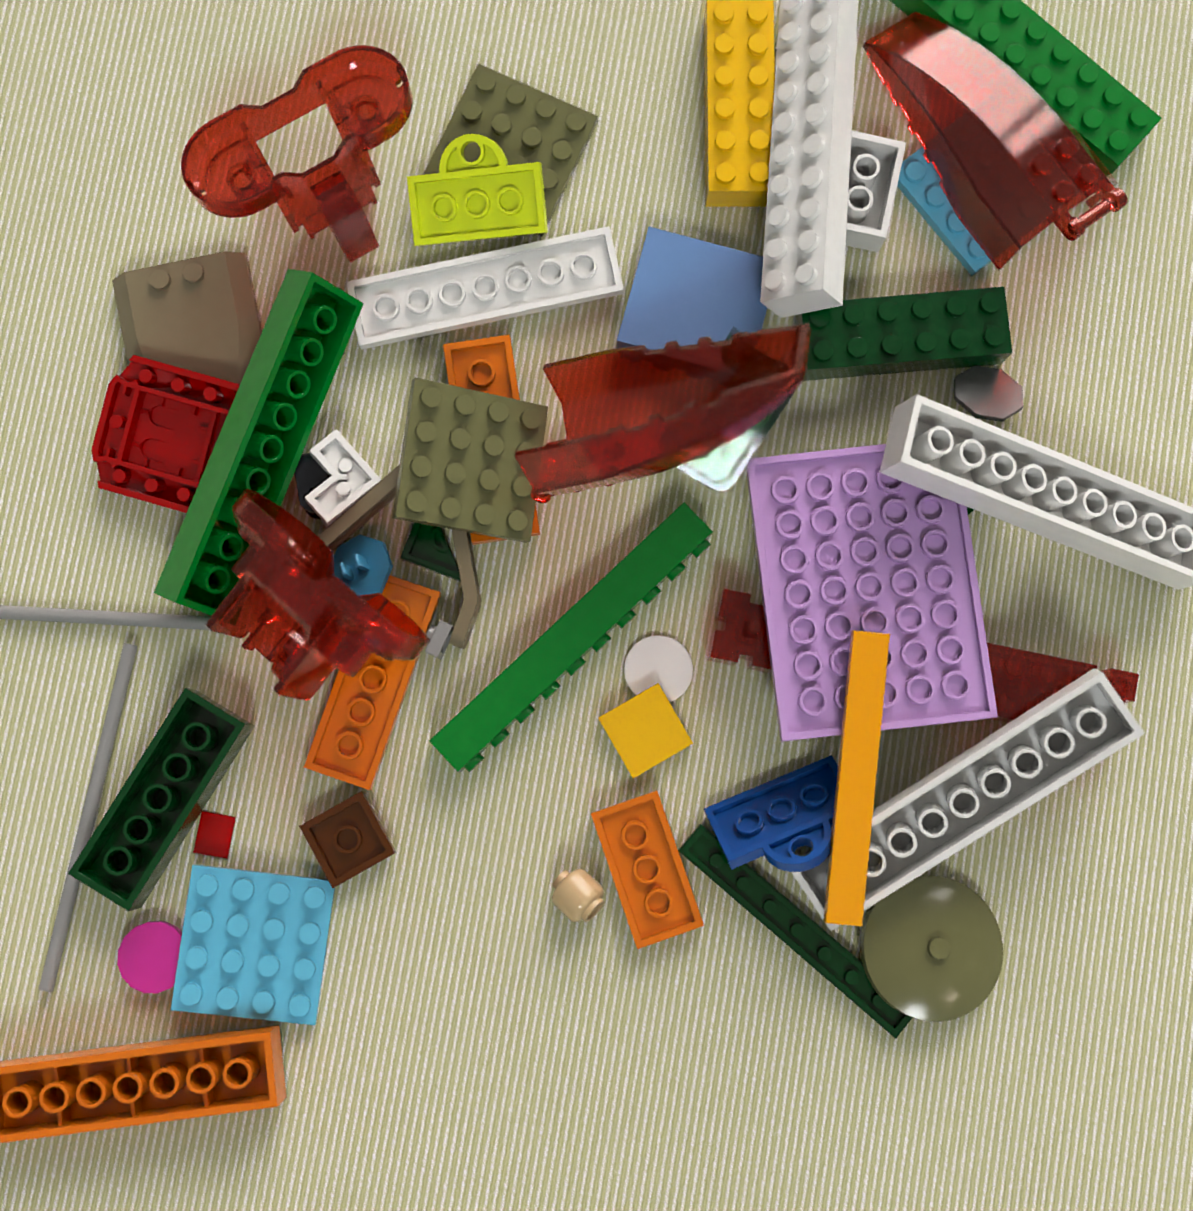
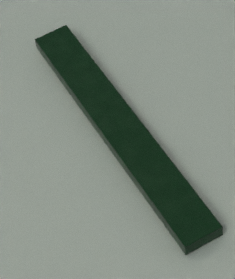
M699 824L678 849L683 856L895 1039L911 1021L912 1017L898 1012L876 993L866 976L861 961L753 868L745 863L731 869L717 838L703 825Z

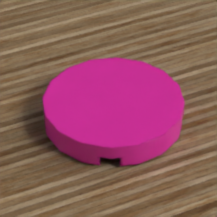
M149 921L134 927L123 938L118 949L117 965L122 978L131 988L142 993H160L174 987L182 931L177 926L166 921Z

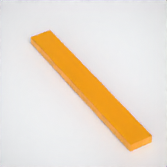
M851 630L823 919L825 923L862 927L890 634Z

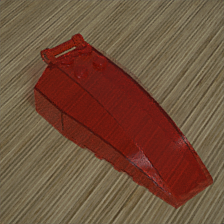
M914 12L865 41L863 45L865 52L883 84L888 87L896 107L900 106L909 121L907 127L911 134H916L925 150L923 156L927 163H932L941 178L939 184L957 217L998 270L1002 269L1022 247L1052 223L1058 227L1068 240L1074 241L1082 236L1085 229L1111 211L1117 212L1127 205V195L1122 189L1114 187L1118 182L1078 131L1013 69L970 37L938 20ZM1083 202L1089 206L1090 209L1079 217H1072L1069 213Z
M809 323L762 329L750 333L748 331L733 333L731 340L713 342L709 336L699 338L697 344L680 346L677 341L666 342L662 349L647 350L645 345L609 349L545 364L543 370L562 404L566 439L549 442L540 447L516 451L515 458L532 486L531 498L538 503H547L550 501L551 496L580 492L601 486H611L616 483L654 475L702 457L737 438L769 415L805 379L811 338Z

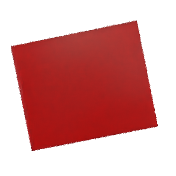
M202 811L193 853L228 859L236 817Z

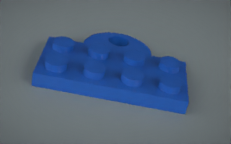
M832 755L704 808L707 820L731 869L765 856L769 863L780 870L803 872L815 868L828 857L831 846V827L833 825L838 765ZM802 846H809L813 849L806 856L794 854L796 849Z

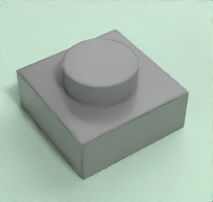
M442 620L439 621L437 627L431 625L423 644L427 645L425 652L441 660L448 647L454 629L453 625Z

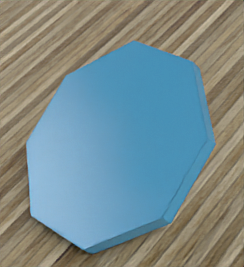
M358 535L337 548L327 572L335 598L361 606L382 594L393 568L386 544L364 535Z

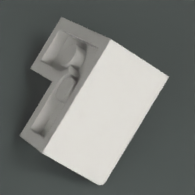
M337 429L309 450L310 455L330 476L305 496V501L324 522L325 529L381 481L379 476Z

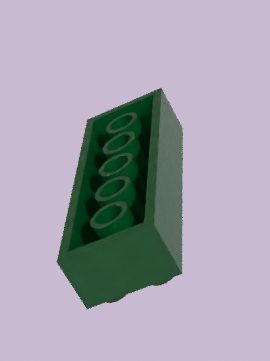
M1004 287L843 300L842 306L795 315L802 381L965 368L975 365H1001L1013 353Z
M185 688L68 874L127 911L142 908L255 725L199 691Z

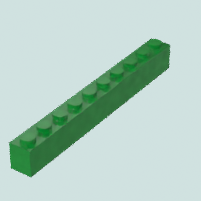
M683 502L432 737L429 742L457 772H462L464 769L471 772L484 759L481 753L490 744L496 748L510 735L506 729L516 720L520 724L523 723L535 711L532 705L541 696L547 700L561 687L557 681L567 672L570 676H573L586 663L583 657L592 648L597 653L611 640L608 633L617 625L621 629L624 628L637 615L633 610L642 601L646 605L653 601L661 593L658 586L668 578L671 582L674 581L687 568L683 563L692 554L698 558L711 545L708 539L713 531Z

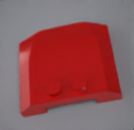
M133 355L129 359L132 362L120 376L115 375L108 384L91 449L93 462H97L100 481H97L98 488L187 513L240 384Z

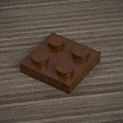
M364 791L353 795L299 826L332 888L339 886L397 853Z

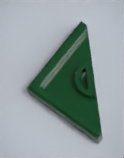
M414 522L400 559L461 582L459 569L440 527Z

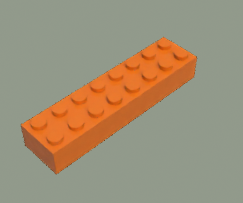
M280 1025L0 1061V1143L278 1107L287 1098Z

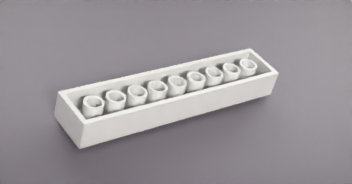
M780 0L760 302L780 318L843 305L858 0Z
M918 394L895 407L880 473L1179 590L1193 586V507Z
M1097 669L1090 670L875 808L872 818L864 910L1144 735L1145 732L1103 672ZM811 849L810 851L806 852V853L803 854L802 856H806V855L810 854L813 849ZM830 854L815 868L803 872H791L822 919H824ZM826 923L831 931L841 926L840 924Z

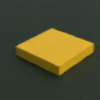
M659 683L598 717L632 778L637 777L693 744Z

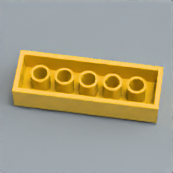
M774 0L706 1L704 14L705 207L767 206L775 85Z

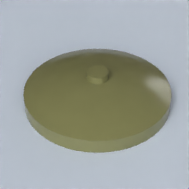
M918 876L870 907L861 930L860 953L863 968L870 984L889 1006L912 1018L941 1022L957 1019L970 1013L989 996L1001 972L1003 943L998 923L991 909L972 889L946 877Z

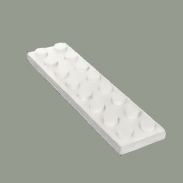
M609 226L346 281L348 294L364 303L355 324L361 350L624 294V287Z

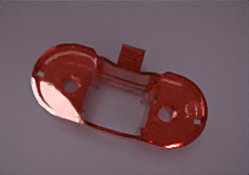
M351 46L328 55L303 69L291 90L262 106L239 104L201 126L188 140L182 154L181 172L186 186L204 209L222 217L239 218L249 216L276 203L293 233L300 230L298 227L303 225L312 240L315 238V234L329 227L348 261L351 263L379 247L363 210V207L370 203H373V205L378 203L371 186L374 185L376 188L381 185L368 150L375 148L396 135L409 118L413 104V94L406 71L395 56L374 46ZM402 81L401 87L398 88L397 85ZM324 104L342 139L334 155L303 173L280 172L274 176L256 141Z
M250 489L243 491L232 506L234 521L238 525L236 528L238 533L250 545L232 567V571L240 580L207 621L206 626L213 632L237 638H244L250 632L251 634L241 646L250 651L256 648L269 662H273L271 671L279 679L273 690L278 695L308 701L336 667L348 676L355 677L373 653L388 661H393L394 659L401 661L415 660L430 640L418 624L381 593L360 596L356 594L340 578L334 575V552L318 535L291 513L267 497Z

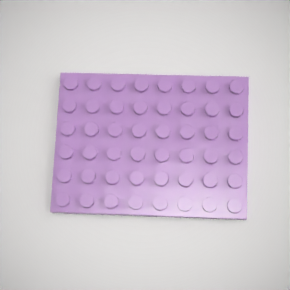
M886 444L749 458L745 461L780 742L841 735L851 630L890 634L881 731L998 717L967 507L880 473Z

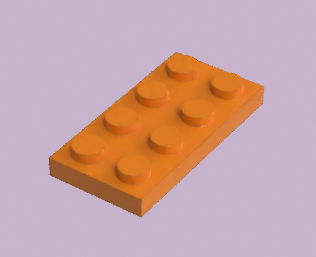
M657 790L591 813L637 949L704 926Z

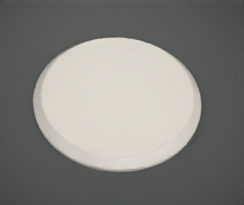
M656 635L640 640L631 648L625 660L624 675L628 687L635 695L659 683L668 701L672 702L683 695L689 687L693 675V665L688 651L681 643L667 636Z

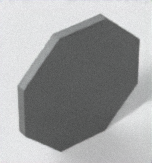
M975 365L955 376L954 400L975 418L1003 422L1023 408L1022 386L1002 369Z

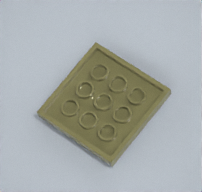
M478 63L423 175L439 173L441 156L448 144L454 139L466 134L483 135L500 146L506 156L508 165L533 162L542 163L548 226L598 123V116ZM474 142L469 143L464 149L465 159L468 162H474L479 158L481 153L479 145Z
M415 377L411 382L392 518L523 543L530 542L548 406Z

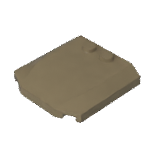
M224 251L127 271L112 280L128 365L132 362L129 359L133 355H137L237 384L241 383L262 333L248 258L245 253Z

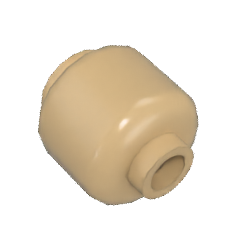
M576 869L571 873L565 870L552 884L555 888L552 895L553 904L572 922L590 921L605 903L602 899L604 894L603 887L584 869Z

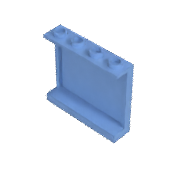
M649 226L619 330L616 351H620L622 356L632 360H640L641 357L653 360L655 365L662 368L673 369L676 366L687 369V373L695 377L704 378L706 375L717 377L725 385H746L767 307L760 302L763 257Z

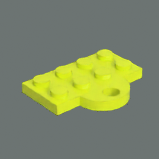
M466 134L450 142L441 156L439 173L407 176L414 246L548 233L542 163L533 162L508 165L506 156L500 146L483 135ZM469 143H477L481 150L480 156L476 161L468 162L464 157V149Z

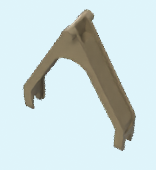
M400 464L311 542L296 581L295 591L308 596L315 595L330 554L395 498ZM452 529L464 600L449 643L465 650L482 601L470 533Z

